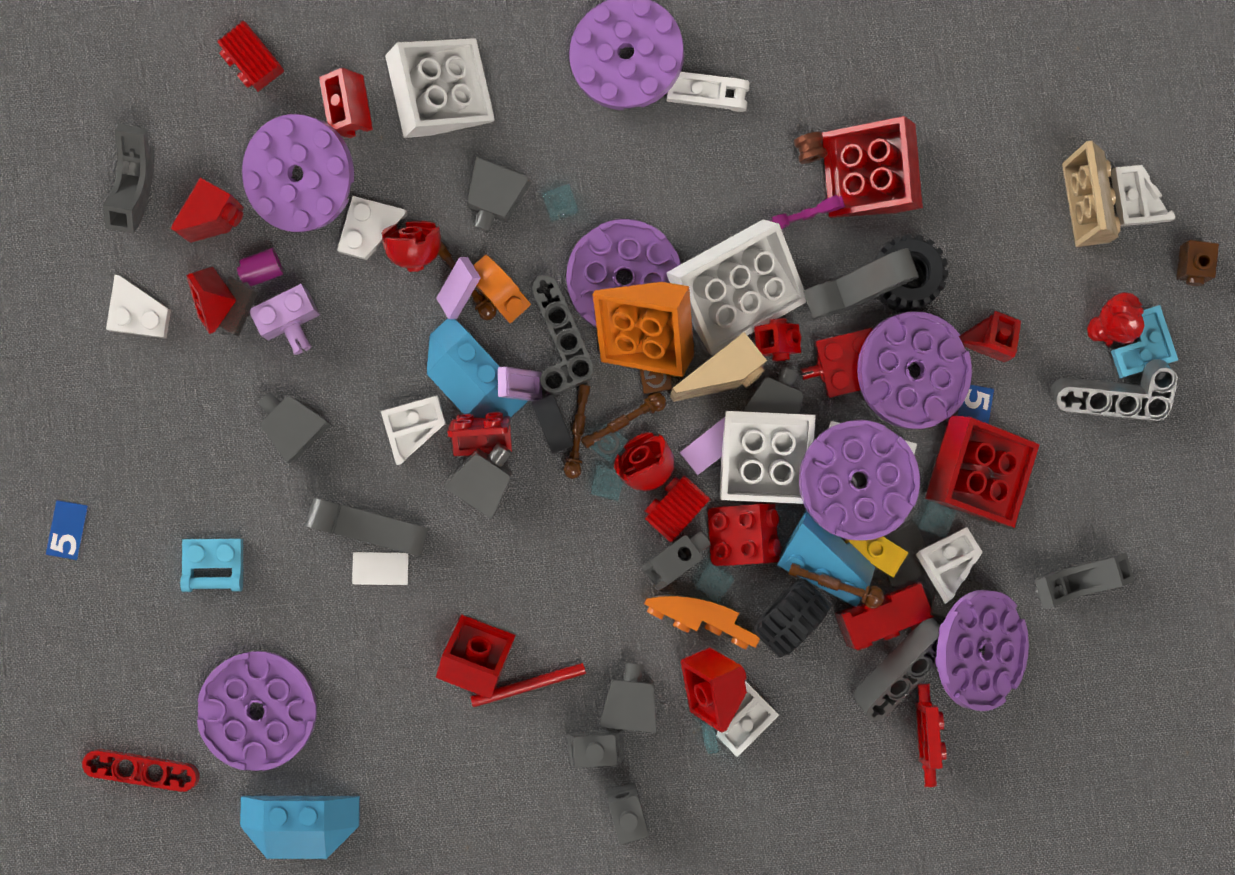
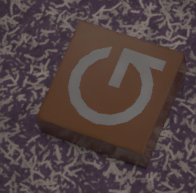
M639 369L644 395L672 390L669 374Z

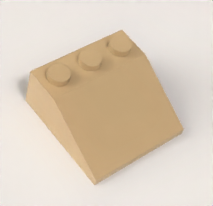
M1086 141L1062 163L1076 247L1110 243L1118 238L1120 233V221L1115 216L1113 207L1116 202V195L1114 189L1110 188L1109 177L1111 176L1110 162L1106 160L1105 152L1096 143Z
M743 332L674 386L670 398L675 402L737 389L742 384L747 388L760 378L759 376L765 371L762 367L767 360L746 333Z

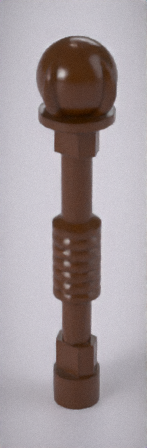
M441 241L438 255L448 264L452 271L456 263L451 258L452 255L447 250V247ZM474 289L471 296L476 304L475 310L478 311L479 316L483 320H492L496 316V308L488 299H484Z
M579 385L578 410L574 416L572 430L574 445L572 446L569 458L565 459L566 463L563 469L565 476L570 479L579 477L582 471L580 464L583 461L579 460V447L581 436L584 435L586 421L584 413L590 393V386Z
M661 393L649 394L644 399V404L638 409L612 420L600 431H595L581 438L584 447L587 449L593 446L602 437L619 431L629 425L631 420L648 412L654 414L655 411H662L666 406L664 395Z
M792 563L788 573L795 577L801 576L816 581L818 585L835 591L842 590L862 597V603H865L867 607L872 609L877 608L884 601L883 591L877 586H867L864 590L842 583L840 579L823 573L819 575L802 569L800 565Z

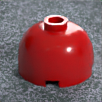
M409 221L405 222L406 228L397 229V224L385 228L381 233L385 253L390 261L397 266L407 268L409 272H418L423 270L425 265L430 264L438 256L441 248L440 227L436 228L435 223Z
M652 432L638 435L628 441L623 446L626 451L621 457L617 454L615 458L614 469L617 475L625 484L638 491H650L662 486L674 470V455L662 435L654 436Z

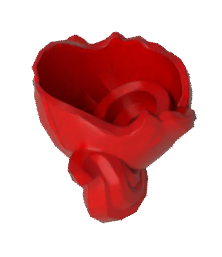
M1127 292L1113 296L1104 305L1100 315L1090 321L1087 327L1088 336L1093 341L1106 342L1105 346L1111 347L1113 341L1122 344L1133 343L1135 339L1140 337L1145 326L1142 317L1144 309L1141 307L1142 304L1139 302V298Z

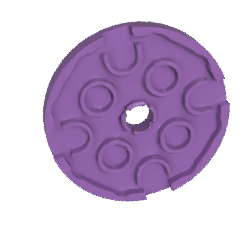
M607 0L590 10L577 25L570 43L569 60L572 73L578 85L596 103L616 110L638 106L642 108L662 98L673 87L682 70L684 45L676 21L666 9L651 0ZM633 47L634 54L629 59H622L619 57L620 49Z
M288 114L270 120L253 135L244 154L242 179L246 195L252 207L266 222L285 231L307 232L328 225L343 211L349 200L347 197L351 183L354 182V167L345 141L332 126L311 116ZM295 165L300 166L303 170V177L298 182L291 178Z
M630 219L608 221L598 225V227L584 235L575 245L567 265L566 282L568 293L573 306L587 323L597 328L593 302V292L595 290L654 282L670 283L666 272L681 265V262L672 244L655 227ZM621 270L629 271L633 276L631 283L624 286L619 284L616 280L617 273Z
M906 312L885 319L869 333L859 354L857 367L858 381L864 399L880 418L897 427L924 429L936 426V424L956 413L968 394L972 377L969 351L965 350L957 330L947 321L936 315L926 312ZM913 362L917 363L921 369L917 379H913L909 369H907Z
M866 420L843 422L821 433L805 452L799 471L800 494L810 516L827 532L848 540H872L885 536L897 529L904 522L913 506H915L920 488L918 464L906 441L884 425ZM856 472L863 473L867 478V483L862 489L855 488L851 483L852 476Z
M976 590L964 595L950 609L944 622L939 627L935 664L938 668L941 683L955 703L968 709L989 711L1006 702L1005 697L1012 688L1017 689L1026 669L1029 651L1025 619H1020L1015 609L1017 604L1001 592ZM985 645V653L982 656V652H979V649H982Z
M265 651L242 653L221 663L205 680L197 701L199 702L197 725L208 749L225 764L244 771L273 769L296 756L304 748L312 735L317 716L315 693L305 673L289 659ZM255 702L263 704L264 715L261 719H254L250 715V706Z

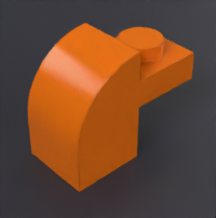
M485 254L473 265L481 277L476 288L493 304L507 322L511 324L532 305L512 279L489 256Z

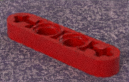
M96 749L87 753L82 761L84 772L93 778L186 792L194 788L200 779L198 769L190 763L105 749ZM100 756L99 761L104 763L113 762L111 767L103 766L96 770V765L91 764V760ZM123 760H129L133 763L134 771L131 776H124L120 772L119 765ZM153 764L159 765L163 770V776L159 781L152 780L148 775L149 767ZM185 770H187V776H190L192 779L183 785L182 779L173 777L170 779V783H167L170 774H181Z

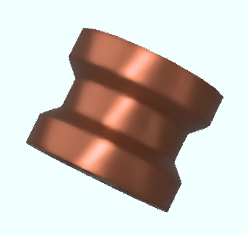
M821 132L808 133L794 140L795 147L800 151L798 158L801 164L815 162L828 155L827 150L822 147L821 141L823 136Z

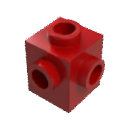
M786 318L769 320L770 324L754 326L756 347L763 356H772V361L790 360V355L801 353L799 324L787 323Z

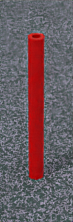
M583 663L496 688L491 699L479 694L470 696L473 708L584 675L586 670Z

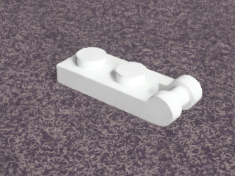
M680 72L677 81L667 93V102L744 112L747 109L745 94L749 91L750 82L744 79ZM726 89L734 91L733 98L725 97Z

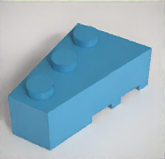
M807 510L785 544L777 566L789 571L792 563L800 565L802 569L819 575L823 573L840 579L842 583L864 590L867 586H870L875 566L850 542L846 544L840 537L824 530L813 520ZM798 576L855 607L862 599V597L842 590L835 591L818 585L816 581Z

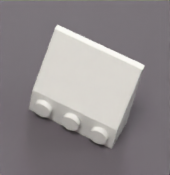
M476 38L397 42L385 55L404 138L432 136L495 121Z
M725 411L719 492L721 500L804 504L799 489V471L804 454L814 441L815 415Z

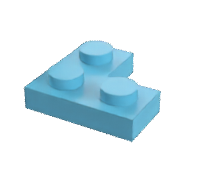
M1160 305L1144 310L1142 317L1145 326L1142 334L1137 338V343L1111 351L1119 378L1143 372L1145 365L1154 359L1164 360L1168 364L1178 361Z

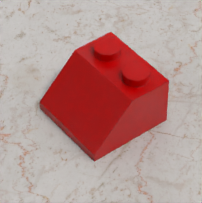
M200 178L170 229L190 243L228 233L233 226L236 227L241 222L244 207L231 194Z
M461 614L442 654L436 678L491 699L516 635Z
M709 647L680 661L690 712L722 733L727 731L747 693L745 684L746 672L742 665Z

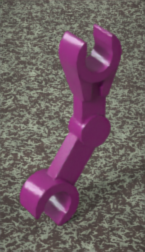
M835 195L817 204V207L808 208L790 216H787L786 213L772 217L770 221L779 223L780 228L784 229L790 226L792 222L809 220L819 213L833 212L844 208L845 205L842 196L838 197V195Z

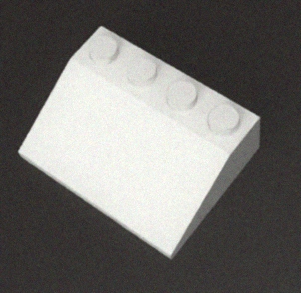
M767 220L759 221L666 272L670 283L689 286L692 325L711 355L718 353L743 332L748 336L755 332L754 326L769 324V320L778 319L806 303L803 293L805 290L779 223Z

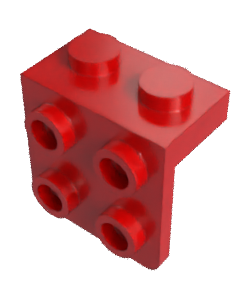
M501 412L487 413L485 418H474L472 414H462L456 416V420H451L447 433L448 437H452L454 456L472 455L477 449L490 454L497 443L506 446L512 452L510 416H503Z
M775 504L710 508L708 511L711 563L714 566L778 562L781 544L777 535L779 515Z

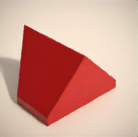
M213 266L186 275L198 318L209 334L217 330L236 302L235 297Z
M994 310L991 316L961 334L959 338L964 347L1005 363L1013 359L1017 353L1021 321Z

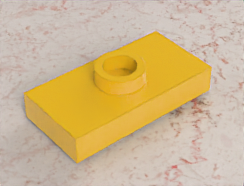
M883 536L872 540H845L846 544L850 542L871 564L890 577L895 576L909 553Z

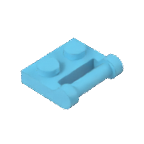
M182 539L181 591L192 592L193 589H231L232 592L242 591L243 539ZM232 568L231 577H194V569Z

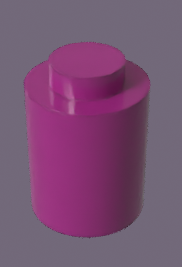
M273 247L240 259L241 266L237 267L242 283L248 282L250 287L284 275L280 259Z

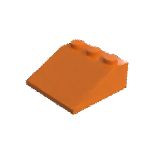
M654 282L601 289L593 292L601 362L674 376H684L694 357L689 286Z

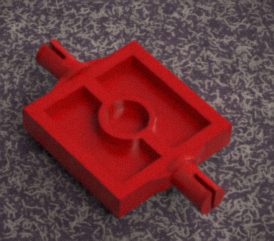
M873 328L815 341L817 365L800 368V373L812 371V373L801 375L802 380L819 376L825 385L827 398L860 391L857 372L859 354L865 339Z
M920 683L917 685L919 702L915 703L919 762L923 764L924 787H937L936 769L943 768L942 760H946L947 757L945 742H941L940 730H944L943 712L938 711V707L932 704L930 683Z

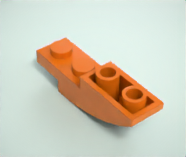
M658 596L646 598L644 604L649 606L646 612L661 620L664 615L674 619L673 626L686 633H689L690 629L697 631L701 622L704 621L707 623L704 627L706 630L718 636L721 635L722 631L733 636L731 642L745 650L748 645L756 648L760 640L757 635L734 624L739 613L725 606L707 600L683 596Z

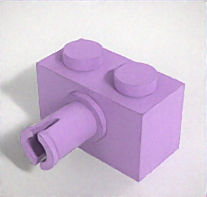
M302 284L248 309L260 335L265 339L270 340L285 333L294 355L303 353L302 349L307 351L311 348L300 325L320 314L308 289Z

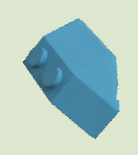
M446 319L430 334L427 375L463 414H472L474 418H485L487 413L501 412L503 416H510L511 418L528 402L527 400L498 397V367L500 366L456 319Z
M241 796L240 827L267 859H327L360 825V796Z

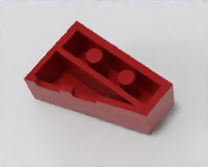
M915 583L885 594L883 603L877 608L872 609L867 607L865 603H861L856 607L852 606L834 613L846 646L856 649V651L872 646V642L881 638L888 640L901 635L899 631L908 627L914 630L924 620L934 617L921 583Z

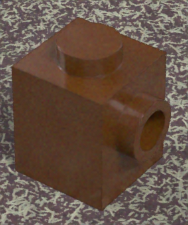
M1189 240L1180 245L1176 279L1186 280V284L1190 286H1204V283L1214 279L1216 276L1219 244Z

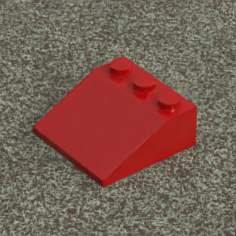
M902 116L822 132L823 148L827 150L828 154L824 157L827 198L838 195V197L842 196L845 205L844 208L829 212L830 218L890 214L923 208L916 124L913 121Z
M951 416L925 499L1015 528L1040 444L972 417Z

